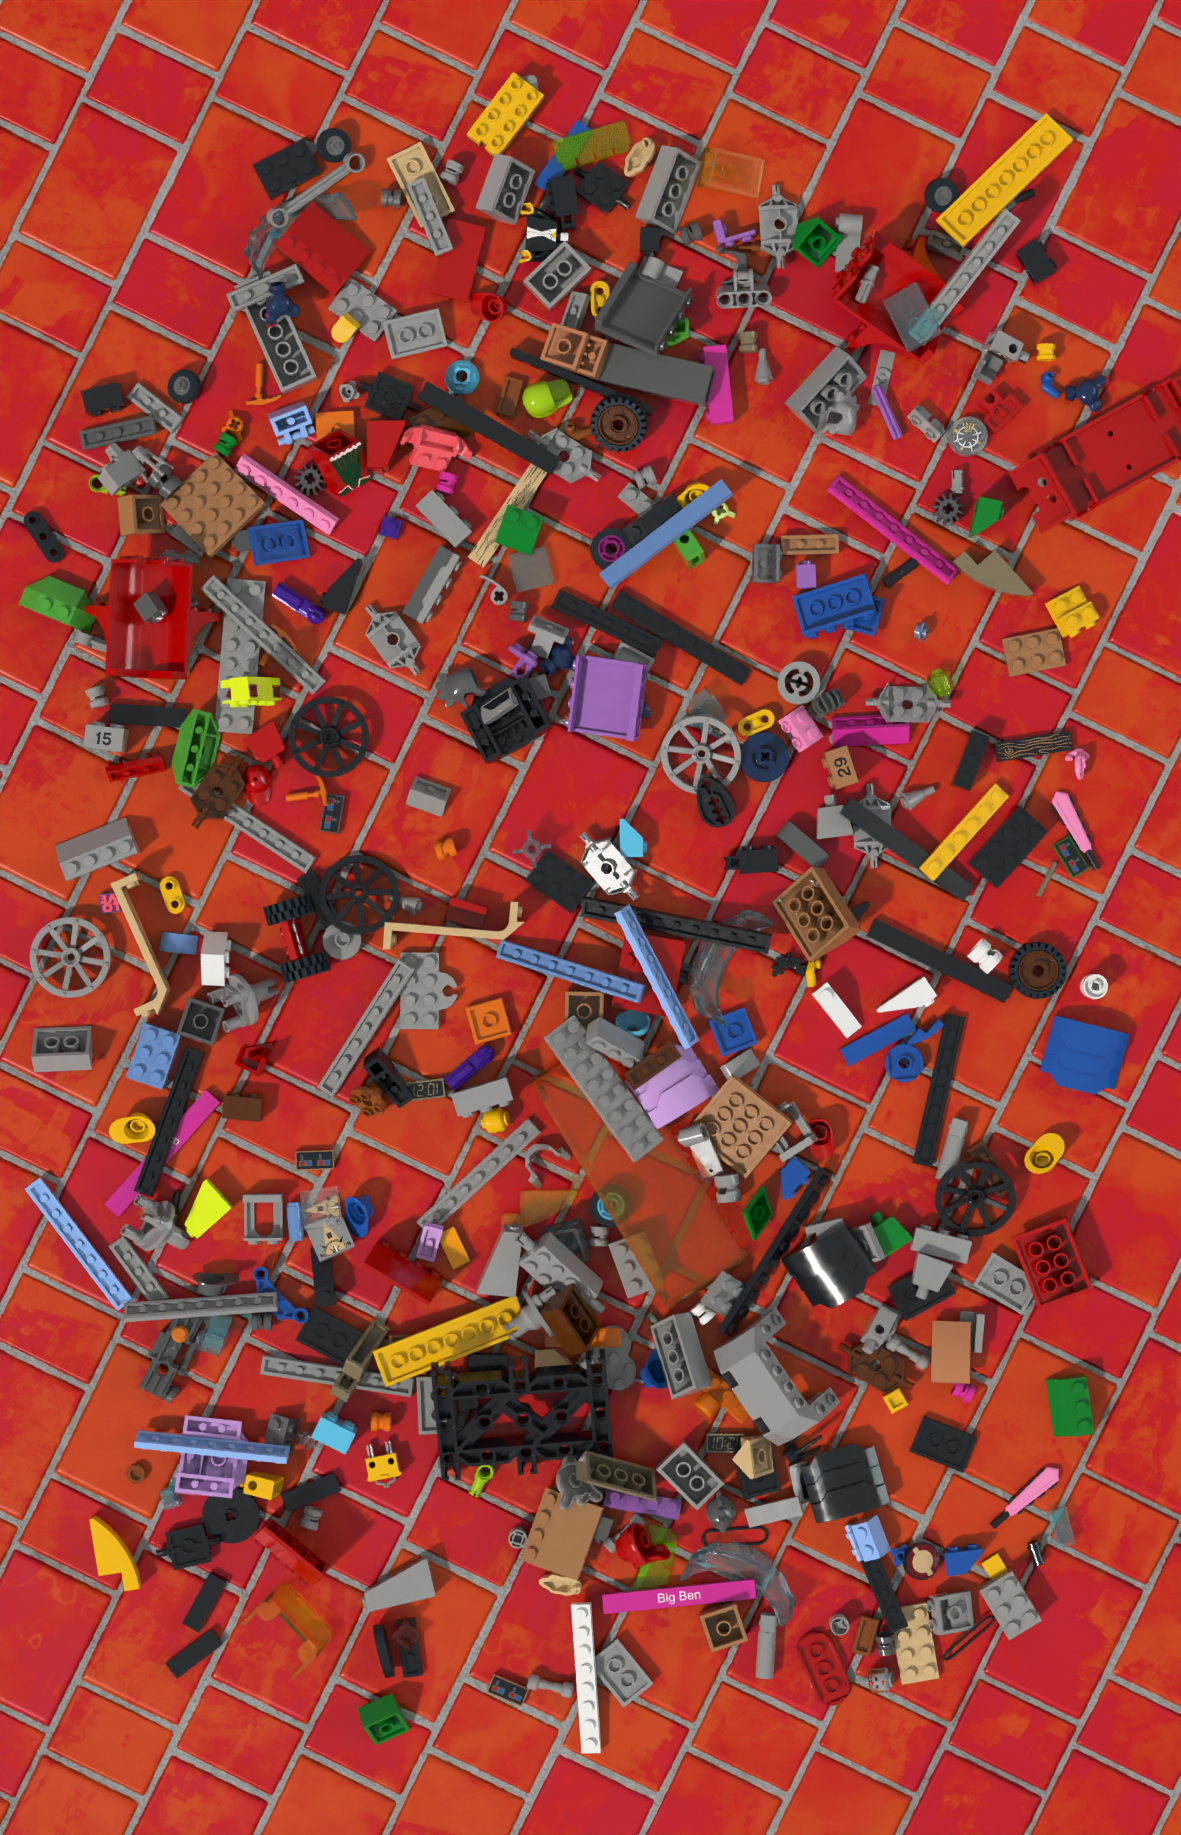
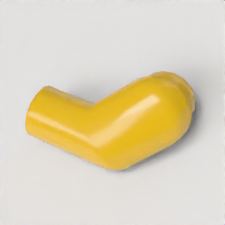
M816 959L811 963L808 962L805 972L808 987L817 985L815 969L821 968L820 959Z

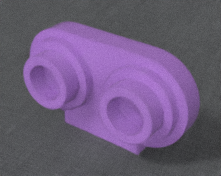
M517 643L512 646L509 645L507 650L520 658L510 675L516 679L524 675L528 677L532 669L538 664L536 660L538 656L529 650L527 653H524L525 648ZM525 664H527V665L525 666V667H526L525 673H524L523 675H520V676H519V675H518V670H519V668L522 667V666H524Z

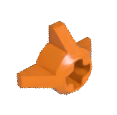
M233 410L228 411L230 418L226 426L221 429L223 432L229 431L235 434L238 441L241 442L243 441L241 432L244 429V422L241 418L234 416Z

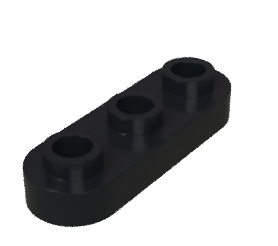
M36 511L28 512L23 520L25 527L47 560L52 563L61 562L65 556L64 548L42 515ZM32 517L36 518L35 524L30 523ZM46 533L47 538L45 540H41L40 538L41 534ZM54 549L58 552L56 556L51 555V551Z

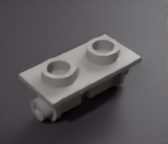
M918 404L907 418L924 433L926 438L935 443L946 430L936 418L930 422L928 419L932 414L924 406L921 407Z

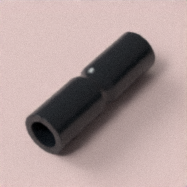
M911 557L900 565L898 569L885 576L882 581L889 589L901 580L903 576L916 569L919 564L916 559Z

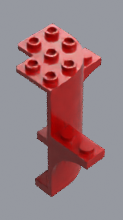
M875 231L871 236L867 235L860 248L856 247L853 250L851 260L845 269L841 270L836 276L838 282L832 288L833 295L831 299L861 321L858 329L851 331L848 335L846 350L853 353L856 349L868 344H887L901 349L922 365L935 354L941 331L965 308L968 296L964 294L925 345L908 333L947 283L931 264L926 253V239L919 235L915 240L911 239L906 245V252L881 233ZM868 264L875 265L880 269L874 281L875 286L871 289L866 303H860L855 300L861 285L860 280L864 278Z
M120 555L119 559H111L109 602H93V606H85V614L94 616L101 624L105 634V675L187 680L189 649L195 634L204 625L214 621H221V614L213 613V609L202 608V611H198V607H191L193 564L186 563V559L173 560L170 557H159L158 560L156 557H147L146 560V558L139 555ZM145 592L157 593L168 610L163 616L164 618L158 623L144 622L133 605Z

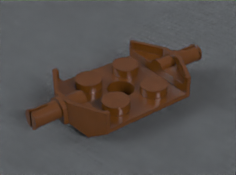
M237 755L230 765L212 764V767L192 797H190V801L198 813L191 826H195L198 829L203 820L222 821L245 787V783L238 772V767L244 760L243 757L240 758ZM221 788L223 796L215 798L212 795L213 790Z
M843 1342L840 1343L841 1346H838L837 1349L848 1355V1373L879 1389L884 1394L899 1385L904 1386L910 1391L914 1387L915 1383L910 1382L904 1377V1359L880 1346L878 1349H874L872 1354H868L862 1350L863 1342L858 1343L854 1347H849ZM874 1360L880 1361V1369L872 1370L870 1368L871 1362Z

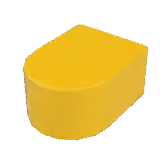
M346 312L333 326L332 337L335 341L344 343L355 334L361 324Z

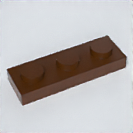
M670 1041L624 1073V1077L635 1091L682 1056Z
M983 1140L967 1149L972 1160H984L1000 1167ZM990 1172L986 1179L989 1186L1003 1183V1180L993 1172ZM1003 1189L994 1193L999 1199L1000 1197L1008 1193V1189Z

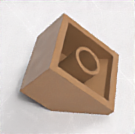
M127 495L117 498L121 536L165 533L163 507L160 505L162 503L161 495Z

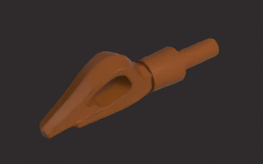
M757 243L738 246L739 250L762 251L760 250L761 244ZM762 251L765 256H771V254Z

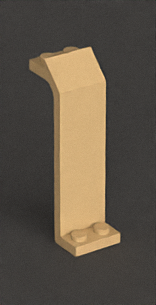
M133 873L111 883V886L158 989L154 1000L133 1009L136 1016L142 1015V1018L153 1013L157 1015L162 1014L171 987L126 890L139 886V881L143 880L140 873Z
M511 901L509 924L502 931L385 922L383 949L391 950L393 946H396L397 934H394V931L504 940L524 923L518 921V918H522L523 906H519V902Z

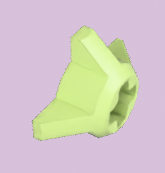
M726 503L721 504L723 509L716 508L711 512L715 518L713 524L718 525L719 519H724L726 516L735 518L736 513L729 511Z

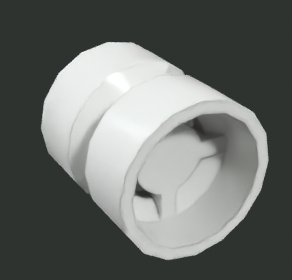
M982 938L971 949L967 957L974 963L978 962L979 968L988 974L1000 962L1003 955L997 949H991V944Z
M1088 974L1082 978L1080 990L1088 998L1099 999L1107 993L1108 983L1099 974Z

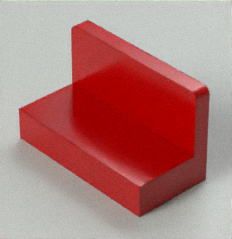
M451 897L445 919L481 930L488 908Z

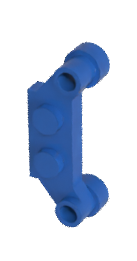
M258 1266L253 1271V1277L256 1280L257 1286L255 1293L277 1292L278 1311H272V1313L280 1321L291 1319L297 1323L306 1322L309 1317L308 1310L303 1307H295L268 1279L269 1271L266 1267ZM259 1270H263L265 1275L260 1276ZM298 1312H304L305 1317H300Z

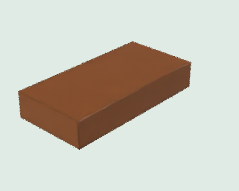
M510 376L505 377L496 409L497 414L511 418L515 417L524 380Z
M863 1614L860 1615L851 1652L870 1657L880 1619Z

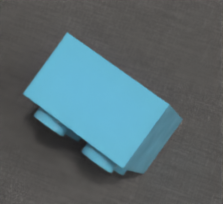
M331 1411L323 1412L311 1438L346 1454L358 1428L355 1427L356 1424L352 1421L338 1419V1415Z

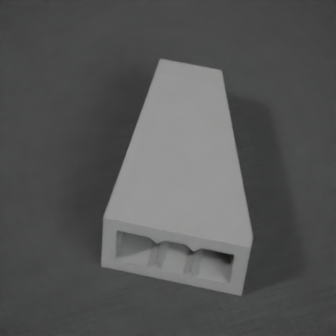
M515 1223L503 1225L478 1281L477 1294L516 1297L521 1245L515 1239L523 1232V1226Z
M428 1556L420 1558L366 1589L364 1596H362L363 1606L368 1608V1612L435 1597L436 1589Z

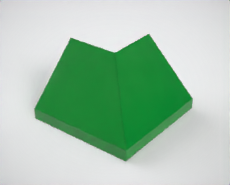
M816 217L797 224L792 247L819 268L843 238L822 219Z
M763 1186L759 1187L741 1208L746 1227L752 1240L755 1241L774 1215Z

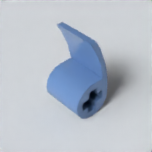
M161 932L159 951L196 955L198 936Z

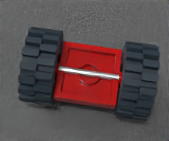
M309 894L263 907L268 926L280 923V934L286 942V954L290 957V960H295L280 965L285 983L331 970L326 952L309 956L310 952L299 918L314 913Z

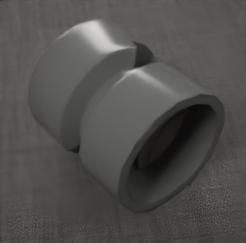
M163 464L159 469L164 473V476L154 471L147 481L155 489L159 488L158 493L167 501L168 496L184 483L176 475L172 476V471Z

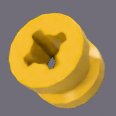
M1037 344V361H1055L1054 350L1056 344Z

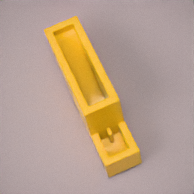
M92 1516L89 1520L98 1575L122 1573L124 1591L140 1589L142 1583L139 1571L128 1547L108 1524L99 1517Z

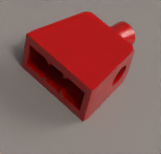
M271 721L242 740L263 764L271 761L275 769L286 764L280 754L287 749L275 721Z

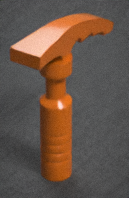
M256 364L255 386L257 387V393L255 398L257 399L246 401V405H265L282 398V395H277V397H272L271 399H262L264 364Z
M272 623L271 627L277 631L278 636L281 639L282 637L286 638L285 640L290 642L289 644L293 647V650L297 651L296 645L286 632ZM266 651L259 660V664L264 667L271 657Z
M315 775L319 782L320 790H315L311 793L286 794V801L305 800L310 797L320 798L321 796L323 805L328 806L327 791L322 778Z

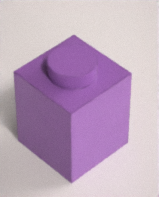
M800 561V565L795 566L796 589H815L816 564H811V561Z

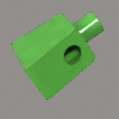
M690 529L673 542L689 570L706 560L703 549Z

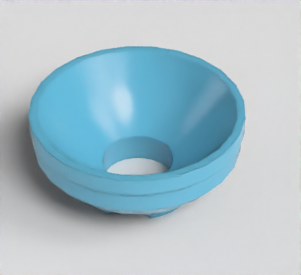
M465 360L455 361L447 368L445 373V383L448 389L457 395L472 393L480 381V375L476 366ZM459 371H465L468 377L466 381L460 382L456 379V374Z
M626 1010L616 1017V1026L637 1038L645 1034L650 1028V1017L644 1012ZM630 1029H637L638 1031H628V1030H630Z

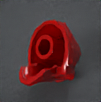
M632 1522L615 1542L617 1556L625 1562H630L636 1570L642 1565L659 1560H668L671 1556L669 1549L663 1543L653 1544L648 1532L639 1523Z

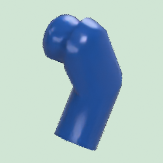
M1046 371L1040 378L1041 389L1056 400L1061 392L1053 387V373Z

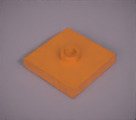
M354 411L315 413L317 441L338 429L355 437Z
M503 998L465 1008L475 1045L512 1035Z

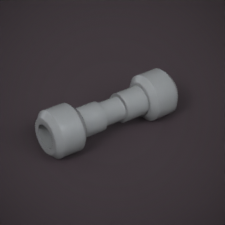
M892 1335L886 1343L887 1349L906 1355L921 1370H925L931 1361L928 1355L924 1353L919 1354L909 1349L895 1335Z
M638 1513L630 1517V1522L621 1532H618L614 1537H608L607 1541L604 1542V1546L609 1552H616V1539L621 1536L623 1531L632 1522L639 1523L642 1526L645 1525V1520Z
M530 1674L527 1682L528 1689H548L561 1693L562 1697H572L573 1683L566 1681L563 1684L548 1682V1680L540 1679L539 1675Z

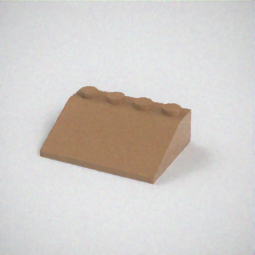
M810 867L772 902L810 963L847 942L862 929L823 868Z
M546 1487L520 1560L579 1580L604 1508L589 1501L585 1506L580 1507L574 1500L571 1507L563 1511L559 1508L561 1495L558 1488Z

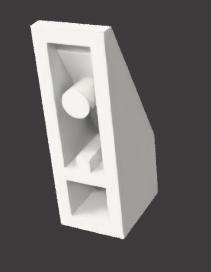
M922 976L877 1007L876 1011L880 1013L922 1007L923 1005L928 1007L935 1002L934 998L937 995L925 977Z
M827 982L811 993L846 1038L862 1027Z

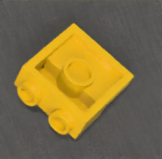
M1080 586L1045 604L1062 637L1069 635L1072 638L1081 633L1080 628L1085 626L1088 629L1096 625L1095 620L1099 619L1091 601H1087Z

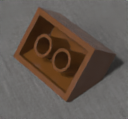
M461 394L455 396L457 399L465 403ZM433 407L409 418L412 427H417L421 424L456 432L462 439L476 433Z
M569 1284L549 1298L541 1311L543 1318L568 1355L587 1352L601 1326L574 1284Z

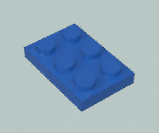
M303 519L248 528L255 566L310 558Z

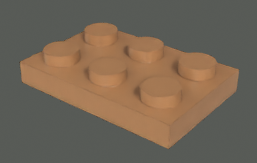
M1058 628L1002 639L1009 677L1066 666Z

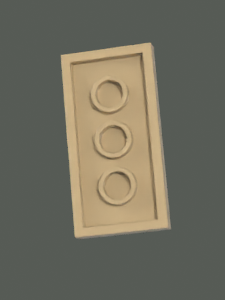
M421 142L387 158L421 229L424 227L406 184L424 177L441 219L455 212Z
M921 1602L900 1606L908 1624V1627L894 1632V1644L901 1684L939 1679L933 1637L929 1627L927 1603Z

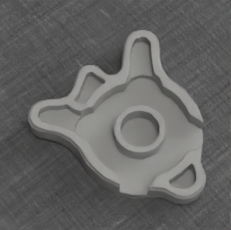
M567 1456L562 1460V1465L556 1474V1485L561 1495L559 1508L563 1511L568 1510L574 1500L580 1507L585 1506L589 1500L600 1502L603 1499V1494L595 1485L576 1479L577 1460L575 1458L568 1459Z

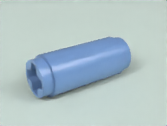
M301 1202L287 1203L290 1241H302L304 1228Z

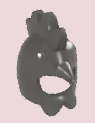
M471 667L461 668L450 675L440 673L438 678L441 681L435 685L436 689L441 691L437 698L445 700V706L448 708L453 706L454 703H460L465 708H468L466 701L468 694L474 693L477 696L487 694L486 689H481Z
M717 1491L716 1496L710 1499L706 1505V1517L715 1529L725 1534L727 1528L732 1525V1521L735 1519L736 1507L730 1498L722 1496L721 1492Z

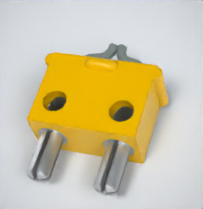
M391 1440L385 1441L387 1454L374 1456L372 1444H367L368 1458L365 1459L369 1476L367 1480L370 1482L375 1481L377 1485H383L384 1488L390 1487V1484L396 1480V1476L402 1474V1471L399 1469L397 1453H393ZM389 1458L394 1459L393 1464L389 1462ZM370 1462H374L375 1467H371ZM393 1477V1479L387 1483V1486L385 1483L377 1481Z

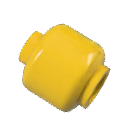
M496 1107L484 1112L483 1117L480 1119L481 1126L486 1128L488 1133L505 1131L507 1126L510 1125L508 1111H505L502 1107Z

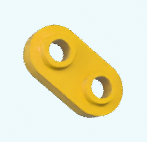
M596 281L590 288L591 313L594 318L598 315L597 309L602 308L610 295L609 286L603 281ZM600 288L604 292L602 295H598L596 290Z
M760 710L741 719L738 723V731L745 737L759 733L773 725L774 715L770 710ZM762 716L768 717L767 723L761 721ZM744 724H750L751 729L749 731L744 730Z
M171 876L163 878L160 882V890L167 910L173 914L181 913L185 909L186 902L179 881ZM168 882L172 883L173 885L172 889L170 890L166 888V884ZM175 900L179 903L177 908L172 906V902Z

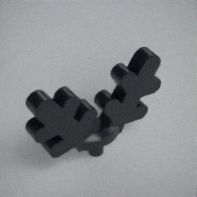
M787 952V956L782 957V959L776 958L775 963H778V965L771 966L773 970L772 976L776 977L778 973L780 975L784 973L782 967L788 968L786 961H792L790 968L796 967L795 974L800 973L802 976H806L804 969L807 966L805 964L800 965L803 959H796L795 956H791V952Z

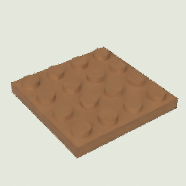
M216 452L204 461L183 482V485L176 488L168 496L167 501L164 500L160 504L211 558L267 505Z
M732 1073L690 1126L702 1122L708 1131L718 1157L744 1178H747L793 1121Z

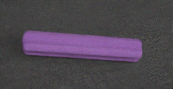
M877 385L871 391L892 438L896 440L901 438L903 433L881 385Z

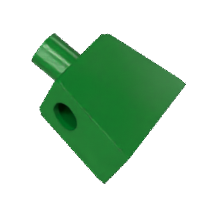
M880 1210L870 1215L875 1224L872 1227L885 1257L913 1240L912 1236L892 1215L884 1218Z

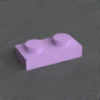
M425 1222L416 1258L435 1261L444 1226Z

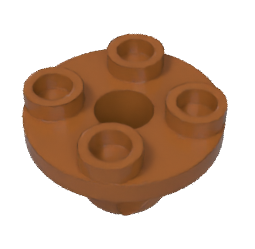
M375 1081L369 1082L364 1087L357 1086L352 1090L349 1101L361 1109L363 1115L367 1117H372V1115L378 1116L382 1115L386 1110V1103L382 1098L384 1091Z

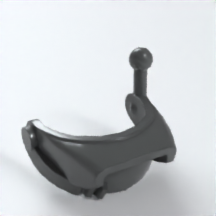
M721 246L716 247V251L719 254H732L736 258L738 263L737 271H747L746 253L722 249ZM733 278L728 281H722L721 284L733 285Z

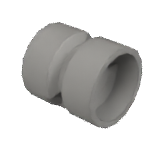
M738 1173L714 1176L715 1187L718 1188V1191H716L717 1203L741 1200V1192L737 1188V1185H739Z

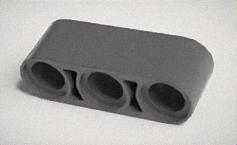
M788 820L775 834L813 867L820 868L830 857Z

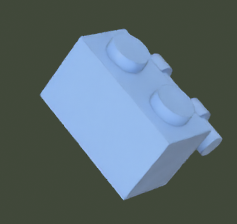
M304 401L267 414L276 437L284 435V437L277 439L279 446L284 444L290 445L293 443L292 441L308 438L309 435L315 433L313 426L305 427L312 424V420ZM300 429V430L297 431V432H294V433H292V434H289V432H291V431H293V430Z
M878 1515L861 1518L853 1525L851 1523L844 1525L846 1529L845 1535L852 1545L851 1551L856 1556L858 1562L879 1559L891 1550Z

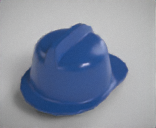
M370 1196L347 1197L345 1200L347 1226L354 1236L363 1238L368 1233L369 1220L374 1215V1207L370 1202Z
M655 1348L650 1352L646 1364L640 1371V1376L644 1383V1388L664 1389L667 1387V1382L657 1349Z

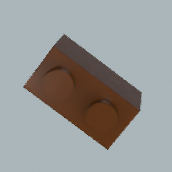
M229 1091V1094L224 1095L222 1118L260 1122L262 1121L264 1098L259 1097L260 1094L256 1093L240 1096V1092Z

